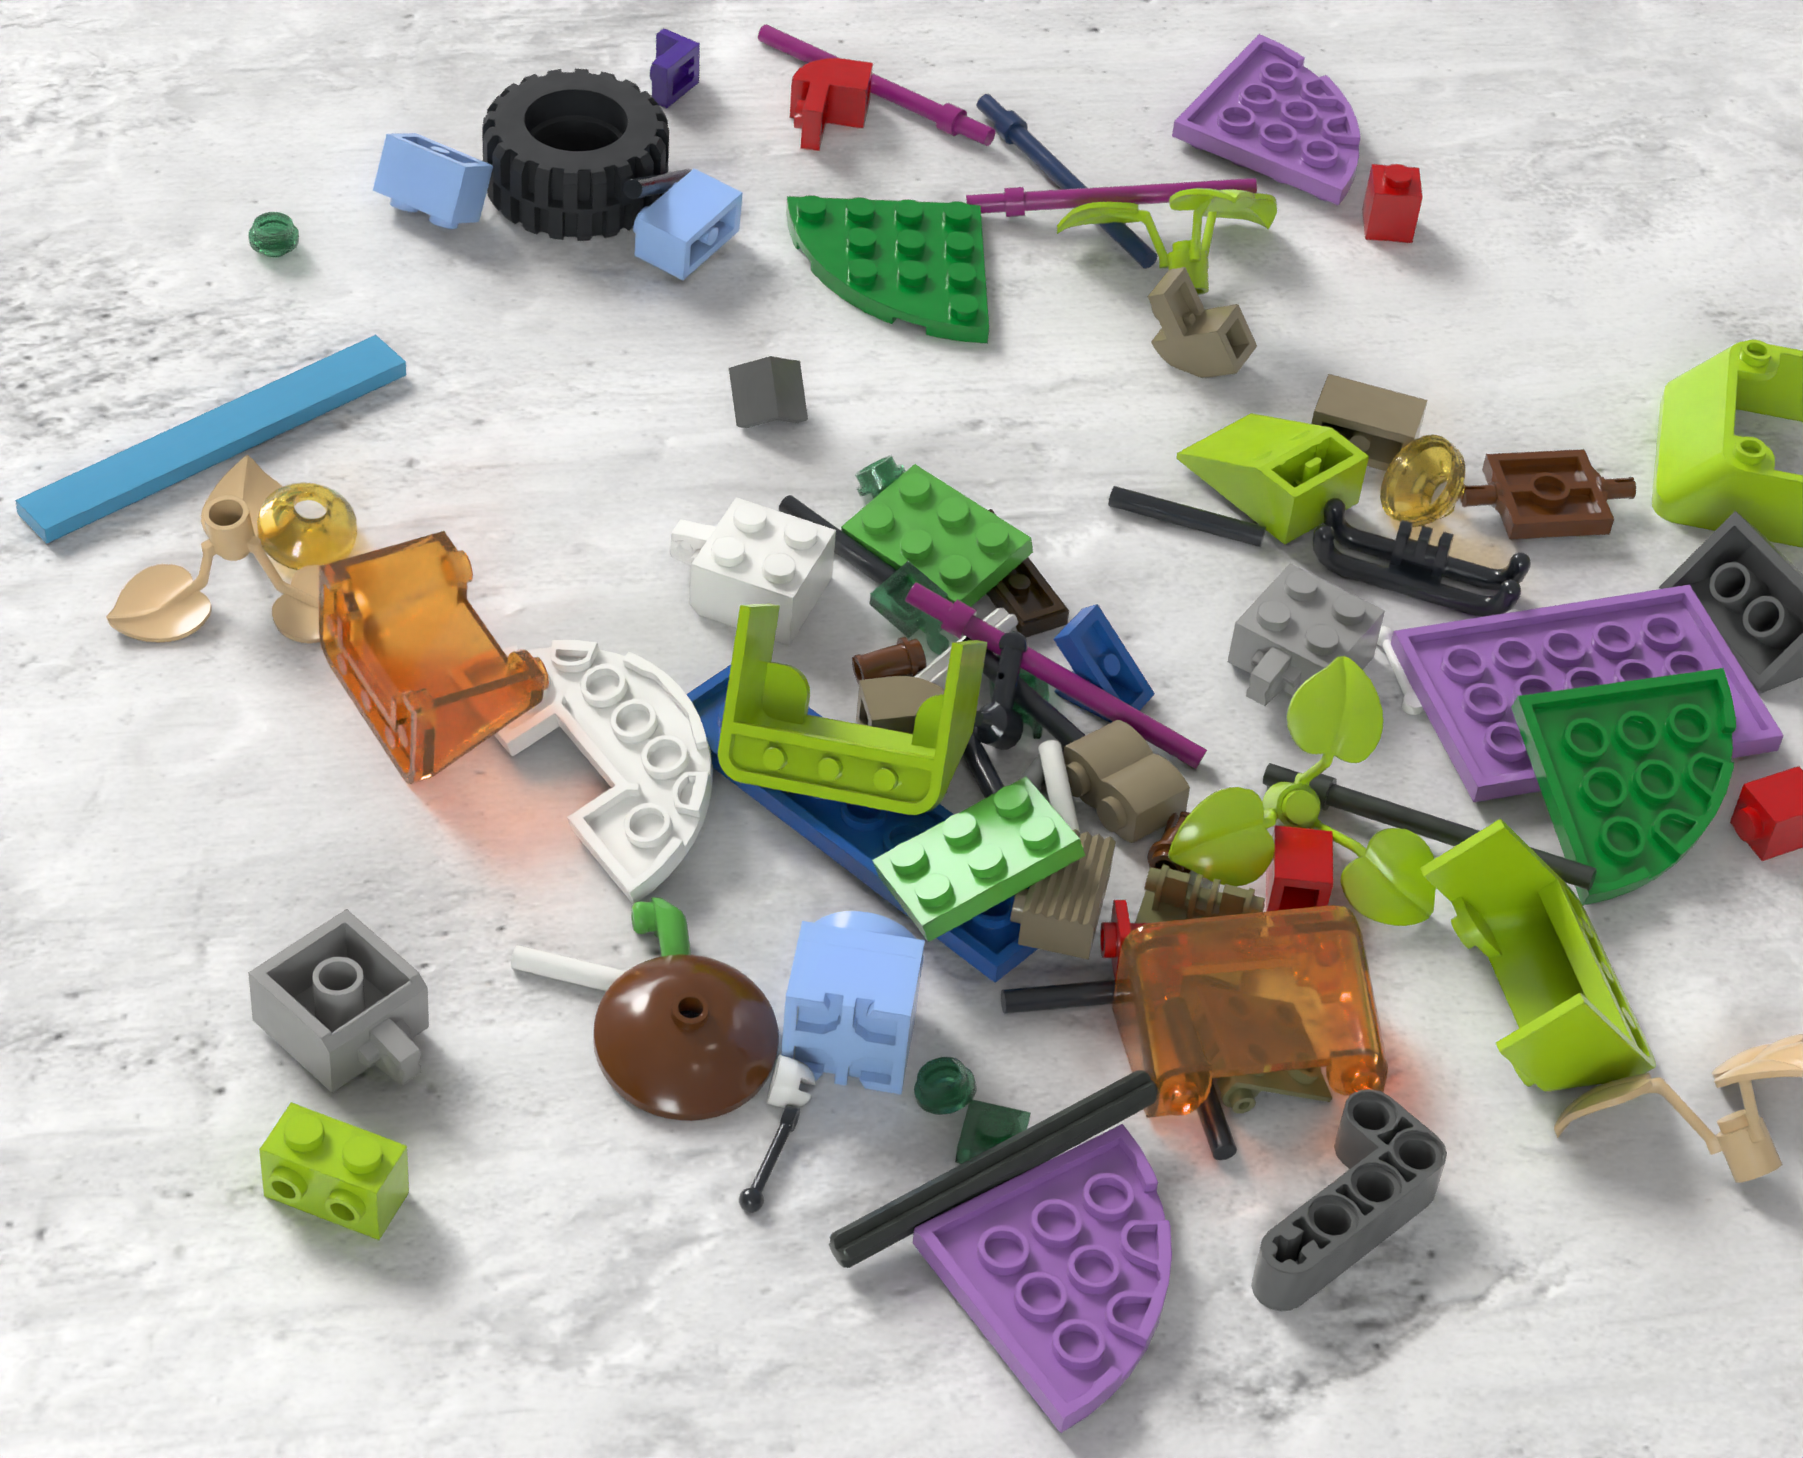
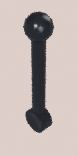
M790 1105L785 1107L780 1126L751 1187L744 1189L740 1193L739 1204L744 1211L753 1213L759 1211L763 1206L764 1198L762 1191L790 1132H793L800 1115L799 1108Z

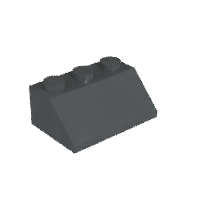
M1735 511L1659 588L1690 585L1750 682L1759 691L1764 693L1803 677V574L1754 526Z

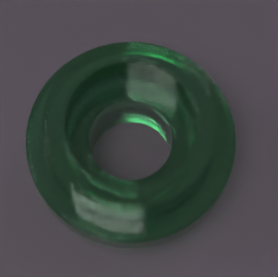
M280 212L263 213L254 219L253 226L248 232L249 245L253 250L265 256L281 257L297 247L299 231L288 215Z
M892 455L881 458L855 474L860 484L856 490L860 496L871 494L874 499L905 473L906 469L903 464L897 465Z
M939 1057L924 1064L917 1074V1081L914 1086V1094L918 1105L924 1111L938 1115L951 1114L964 1108L972 1101L977 1090L976 1081L971 1070L965 1067L960 1060L953 1057Z

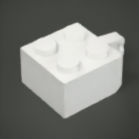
M736 497L716 527L680 519L671 533L670 555L691 565L689 604L700 616L737 628L740 605H780L775 641L790 646L832 579L836 530Z

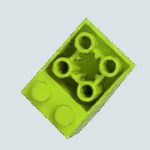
M1250 413L1179 451L1176 459L1259 525L1265 526L1270 534L1285 545L1324 523V506L1328 500L1332 498L1342 500L1345 504V510L1359 503L1369 456L1333 428Z

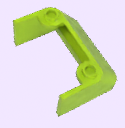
M1760 340L1741 341L1666 384L1659 410L1651 500L1652 508L1657 515L1669 522L1716 531L1736 511L1770 542L1803 548V475L1774 470L1775 457L1767 445L1755 437L1734 435L1736 409L1803 422V350L1771 345Z
M740 605L718 746V760L724 773L740 783L907 815H918L936 808L946 794L974 729L987 642L979 640L952 642L944 694L932 696L922 703L916 714L913 734L807 715L810 701V686L805 675L791 665L771 662L780 605Z
M1501 818L1420 868L1423 876L1452 903L1457 916L1451 919V924L1461 942L1468 949L1477 946L1489 958L1519 1029L1495 1043L1499 1052L1512 1063L1517 1075L1527 1087L1536 1084L1541 1090L1548 1092L1598 1085L1625 1077L1645 1074L1656 1067L1653 1053L1583 905L1572 889Z

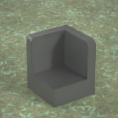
M769 356L729 367L735 419L738 427L749 428L776 420L792 423L807 421L808 415L800 361Z

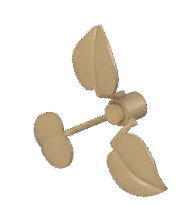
M246 455L222 477L203 506L201 524L209 539L201 543L203 556L197 578L193 581L189 571L181 566L173 564L150 566L140 571L127 582L121 590L115 606L106 618L112 628L137 640L160 643L185 638L202 627L211 615L212 607L210 600L200 590L208 584L213 556L217 554L225 560L237 561L245 558L250 552L255 555L276 590L283 593L272 606V617L277 629L285 637L293 641L318 643L338 637L363 624L369 616V609L366 597L358 585L346 574L332 567L307 565L295 573L291 584L283 581L263 550L261 541L275 537L289 524L293 512L292 502L283 486L265 473L249 455Z
M1803 1034L1789 1036L1772 1044L1747 1049L1726 1060L1712 1071L1711 1074L1717 1088L1739 1082L1745 1107L1743 1110L1719 1119L1717 1124L1720 1132L1716 1135L1662 1078H1651L1650 1073H1645L1604 1083L1579 1096L1565 1108L1557 1119L1554 1126L1556 1136L1558 1138L1569 1123L1577 1118L1627 1102L1642 1094L1658 1093L1674 1107L1705 1141L1710 1155L1723 1152L1736 1183L1764 1176L1781 1167L1782 1162L1763 1118L1759 1117L1752 1080L1775 1077H1803Z

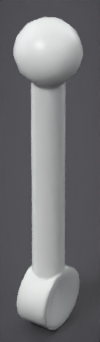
M1381 626L1377 644L1383 647L1404 695L1401 704L1402 709L1407 714L1418 715L1423 711V707L1390 645L1394 631L1389 626Z

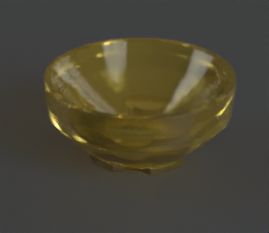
M1434 434L1422 436L1406 445L1392 460L1383 477L1380 500L1385 513L1398 523H1401L1402 519L1412 522V527H1422L1451 514L1454 511L1456 502L1465 491L1466 467L1464 457L1459 449L1444 437ZM1447 482L1442 493L1432 503V497L1436 489L1442 483Z
M292 483L275 490L262 504L257 519V537L260 539L262 548L267 555L287 568L299 570L307 565L334 567L343 562L354 549L357 538V519L353 507L337 491L317 483ZM312 500L320 503L325 508L326 513L322 517L309 519L299 515L294 506L301 501Z

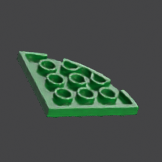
M814 195L804 197L787 196V224L795 248L801 249L811 262V272L827 288L843 300L863 312L890 324H893L898 318L925 326L926 335L961 342L988 344L989 316L980 205H970L960 201L943 203L918 202L911 199L894 201L869 200L863 197L845 199L821 198Z
M1724 668L1517 696L1511 707L1564 857L1597 868L1596 877L1590 890L1575 886L1583 906L1610 900L1635 891L1657 879L1677 864L1702 836L1717 814L1727 793L1734 769V762H1731L1733 751L1732 734L1736 729V716L1732 693Z

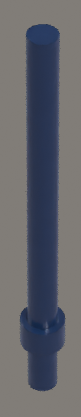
M984 94L979 98L977 108L994 124L996 133L1007 144H1015L1061 189L1088 188L1027 130V123L1015 111H1007L990 94ZM1109 222L1098 224L1144 269L1150 268L1157 261V253L1125 223Z

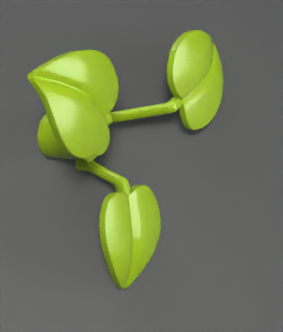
M1194 188L1179 191L1170 197L1169 206L1172 210L1178 211L1194 210L1192 239L1174 242L1172 244L1173 251L1168 254L1150 212L1139 210V205L1135 203L1094 202L1078 206L1065 215L1058 223L1057 234L1067 228L1088 224L1142 222L1146 226L1158 254L1159 268L1171 270L1185 267L1197 294L1201 295L1209 292L1208 255L1216 218L1248 220L1269 229L1277 214V201L1270 194L1252 193L1235 189ZM1204 216L1207 219L1201 242L1202 217Z
M1338 656L1327 667L1311 676L1297 689L1291 699L1287 712V727L1295 744L1306 753L1323 754L1320 761L1304 773H1298L1294 783L1279 782L1272 785L1266 791L1263 801L1253 790L1241 787H1228L1212 793L1201 801L1181 824L1171 844L1168 858L1180 866L1197 874L1204 875V878L1211 882H1214V879L1221 880V885L1225 886V884L1237 887L1257 880L1271 864L1275 843L1271 834L1267 831L1268 828L1277 825L1333 831V841L1351 850L1358 856L1357 859L1345 867L1340 879L1344 896L1349 904L1357 912L1376 922L1394 926L1415 925L1429 919L1435 905L1436 888L1423 876L1420 869L1425 864L1434 860L1432 851L1426 842L1416 833L1407 829L1387 828L1374 834L1367 848H1365L1359 842L1327 826L1318 819L1321 807L1320 800L1316 792L1309 787L1310 781L1330 767L1334 756L1348 763H1360L1366 760L1375 750L1383 731V710L1373 683L1354 661L1345 656Z

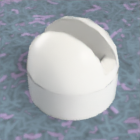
M780 1055L772 1075L766 1103L785 1108L787 1105L799 1108L808 1103L812 1095L798 1089L800 1083L816 1085L811 1069L796 1059Z

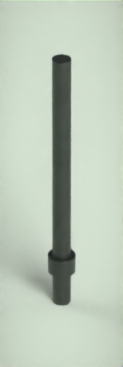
M1269 763L1263 776V785L1271 787L1279 782L1294 783L1296 775L1300 772ZM1325 774L1318 775L1309 783V787L1319 797L1320 809L1325 811L1331 806L1399 829H1407L1417 835L1454 847L1480 831L1337 785L1336 778ZM1530 847L1565 883L1586 890L1592 888L1597 868Z

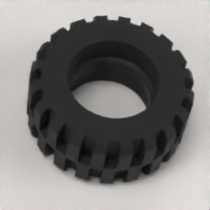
M561 69L549 70L546 75L540 77L536 74L524 77L520 85L513 83L505 88L500 96H497L488 107L487 115L483 118V161L493 165L487 189L488 198L498 211L501 210L505 218L513 224L520 222L526 231L536 235L539 232L548 233L552 239L564 240L565 236L577 237V241H590L592 236L602 235L604 238L616 236L620 229L623 228L629 231L633 229L638 213L644 207L652 205L663 195L658 194L630 199L624 193V184L630 179L668 172L670 132L668 119L655 99L646 90L640 92L637 84L627 79L623 82L619 81L614 74L602 71L600 75L589 73L588 69H575V72H562Z

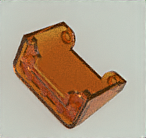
M445 531L319 566V638L324 656L397 771L408 784H414L434 777L542 702L544 690H547L549 686L547 670L539 657H533L525 649L513 651L507 657L467 600V583L473 579L471 562L463 550H457Z
M1330 905L1154 922L1136 928L1124 939L1121 946L1112 1011L1132 1073L1136 1070H1145L1158 1088L1157 1100L1154 1104L1144 1109L1146 1118L1187 1115L1195 1111L1207 1099L1212 1078L1326 1067L1328 1083L1336 1093L1350 1096L1352 1093L1365 1089L1384 1092L1388 1075V1063L1363 936L1357 919L1350 909L1343 906Z

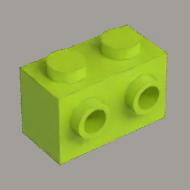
M292 1102L259 1149L264 1197L377 1240L381 1239L409 1194L406 1145Z

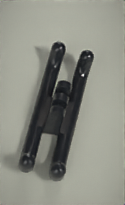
M1332 498L1326 502L1324 506L1325 525L1318 526L1313 533V551L1319 562L1329 571L1346 578L1480 617L1504 614L1513 609L1521 595L1519 583L1524 580L1531 566L1528 555L1520 552L1515 553L1510 558L1508 566L1502 569L1489 568L1449 556L1454 534L1443 532L1439 538L1438 546L1430 544L1433 528L1422 526L1418 541L1410 539L1412 522L1403 519L1401 520L1396 540L1357 529L1346 521L1345 504L1338 498ZM1334 539L1350 549L1390 560L1389 567L1341 553L1334 546ZM1444 576L1481 588L1499 590V592L1493 596H1483L1442 584L1441 580Z

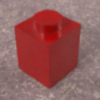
M1401 164L1371 165L1362 208L1365 240L1413 243L1423 199L1419 168L1407 167Z
M1800 766L1743 784L1730 823L1740 839L1751 847L1761 861L1803 848V770Z
M1275 825L1272 835L1275 843L1274 855L1271 864L1266 870V916L1324 922L1333 887V831Z

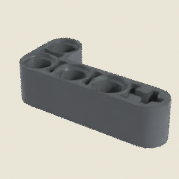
M1365 1089L1352 1093L1348 1097L1343 1109L1334 1149L1336 1156L1349 1170L1270 1229L1262 1238L1251 1287L1257 1300L1269 1309L1290 1311L1301 1306L1422 1212L1434 1200L1446 1162L1447 1151L1445 1145L1436 1134L1385 1093L1373 1089Z

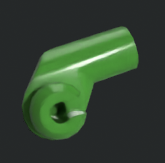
M652 897L651 902L638 901L631 907L633 930L638 934L654 932V935L659 938L661 957L677 954L691 955L687 921L680 909L658 897Z

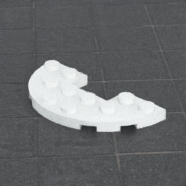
M552 640L551 647L522 652L519 651L517 645L486 654L449 673L454 687L512 757L556 728L561 727L610 785L611 789L570 814L567 818L572 831L632 904L645 898L670 876L690 850L704 823L713 786V765L710 747L701 719L691 700L667 673L634 653L628 652L626 656L600 650L597 642L580 640Z

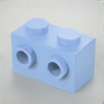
M416 133L386 134L373 191L391 198L390 205L397 209L408 212H418L420 210L430 215L429 222L448 229H457L459 223L479 222L493 165Z
M694 168L679 182H675L652 205L644 207L638 213L633 225V231L636 233L634 256L684 280L739 232L743 192Z

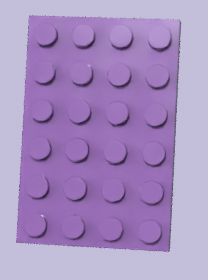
M1690 585L1395 630L1390 644L1473 802L1541 791L1511 709L1517 696L1724 668L1732 693L1736 716V729L1732 734V758L1778 751L1784 736Z

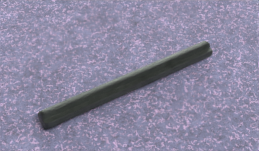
M1136 1070L831 1234L829 1247L833 1256L843 1268H850L913 1234L915 1227L1047 1162L1154 1104L1158 1094L1156 1083L1145 1070Z

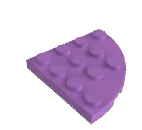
M1258 34L1174 121L1172 137L1189 143L1194 148L1206 150L1228 159L1238 166L1247 167L1269 176L1279 183L1291 185L1314 195L1320 200L1329 201L1340 205L1348 194L1355 179L1361 135L1353 109L1336 84L1327 75L1318 77L1311 70L1303 66L1305 60L1303 56L1261 34Z
M1123 1124L914 1228L913 1245L1060 1433L1088 1417L1107 1401L1132 1374L1148 1349L1157 1329L1169 1285L1172 1259L1169 1220L1165 1219L1163 1206L1157 1193L1158 1181L1142 1149Z

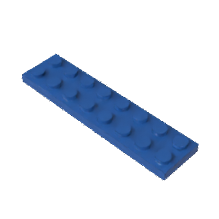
M731 664L687 693L686 695L693 703L701 719L710 747L713 768L907 915L879 878L872 860L945 821L954 814L941 804L929 812L907 815L734 781L724 773L718 760V746ZM808 707L807 715L822 717L813 709ZM1015 895L937 937L939 941L994 983L1038 950V948L1018 944L1021 924L1010 921Z

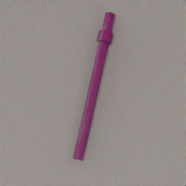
M764 24L758 33V40L805 63L826 58H839L767 24ZM872 73V94L935 122L937 129L952 136L961 134L985 146H989L993 142L996 133L995 129L968 117L966 110L951 103L939 104Z
M1256 178L1027 192H1024V187L1004 188V193L966 195V204L980 205L981 214L1005 212L1006 217L1025 216V211L1071 209L1094 202H1124L1138 205L1169 203L1170 197L1173 194L1194 188L1235 189L1257 193Z
M917 582L913 585L905 602L942 622L941 629L961 640L963 636H966L971 640L987 642V649L1000 656L999 641L1005 634L1004 632L976 617L977 610L957 599L952 603ZM1028 647L1027 652L1023 653L1021 669L1111 721L1121 720L1129 724L1144 740L1194 769H1197L1207 749L1032 648Z

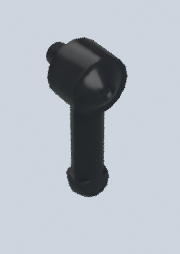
M1017 631L1005 633L999 641L1001 654L992 702L976 711L973 729L975 737L981 743L1000 750H1008L1014 747L1021 739L1024 723L1022 717L1017 711L1013 710L1023 653H1026L1028 650V642L1025 636Z

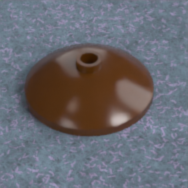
M687 954L653 958L623 973L604 994L595 1015L593 1029V1045L598 1065L615 1091L628 1102L648 1113L667 1119L684 1121L718 1117L738 1109L752 1099L770 1077L776 1061L779 1044V1030L773 1008L762 990L750 978L736 968L716 959ZM692 1011L699 1014V1016L696 1018H686L680 1012Z

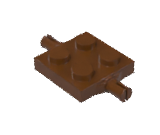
M1585 449L1486 454L1482 471L1488 485H1462L1460 488V503H1462V507L1491 505L1500 514L1510 540L1609 535L1614 517L1607 500L1634 499L1636 496V482L1633 477L1605 479L1592 467Z

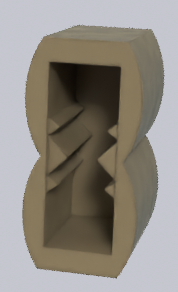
M1116 720L1064 746L1063 756L1072 796L1079 797L1087 805L1096 808L1103 826L1110 832H1115L1122 839L1134 843L1166 826L1169 817L1176 812L1178 817H1180L1181 811L1187 810L1190 786L1183 775L1167 759L1154 754L1144 738L1129 724Z

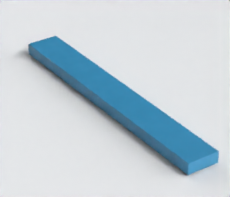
M377 335L371 336L16 499L17 514L48 544L406 376V361Z

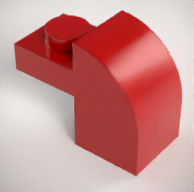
M826 58L807 63L795 72L791 84L789 118L794 119V128L802 129V149L820 150L826 123L864 128L871 98L873 63L843 58Z

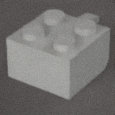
M1290 563L1235 622L1227 662L1250 673V687L1247 689L1246 697L1266 706L1282 690L1294 696L1297 689L1307 679L1327 667L1338 656L1350 658L1363 670L1374 658L1385 610Z
M348 909L342 911L248 972L253 1021L331 1093L373 1065L401 1086L421 1073V1065L419 1064L421 1058L420 1049L411 1039L429 1027L428 987L420 973Z

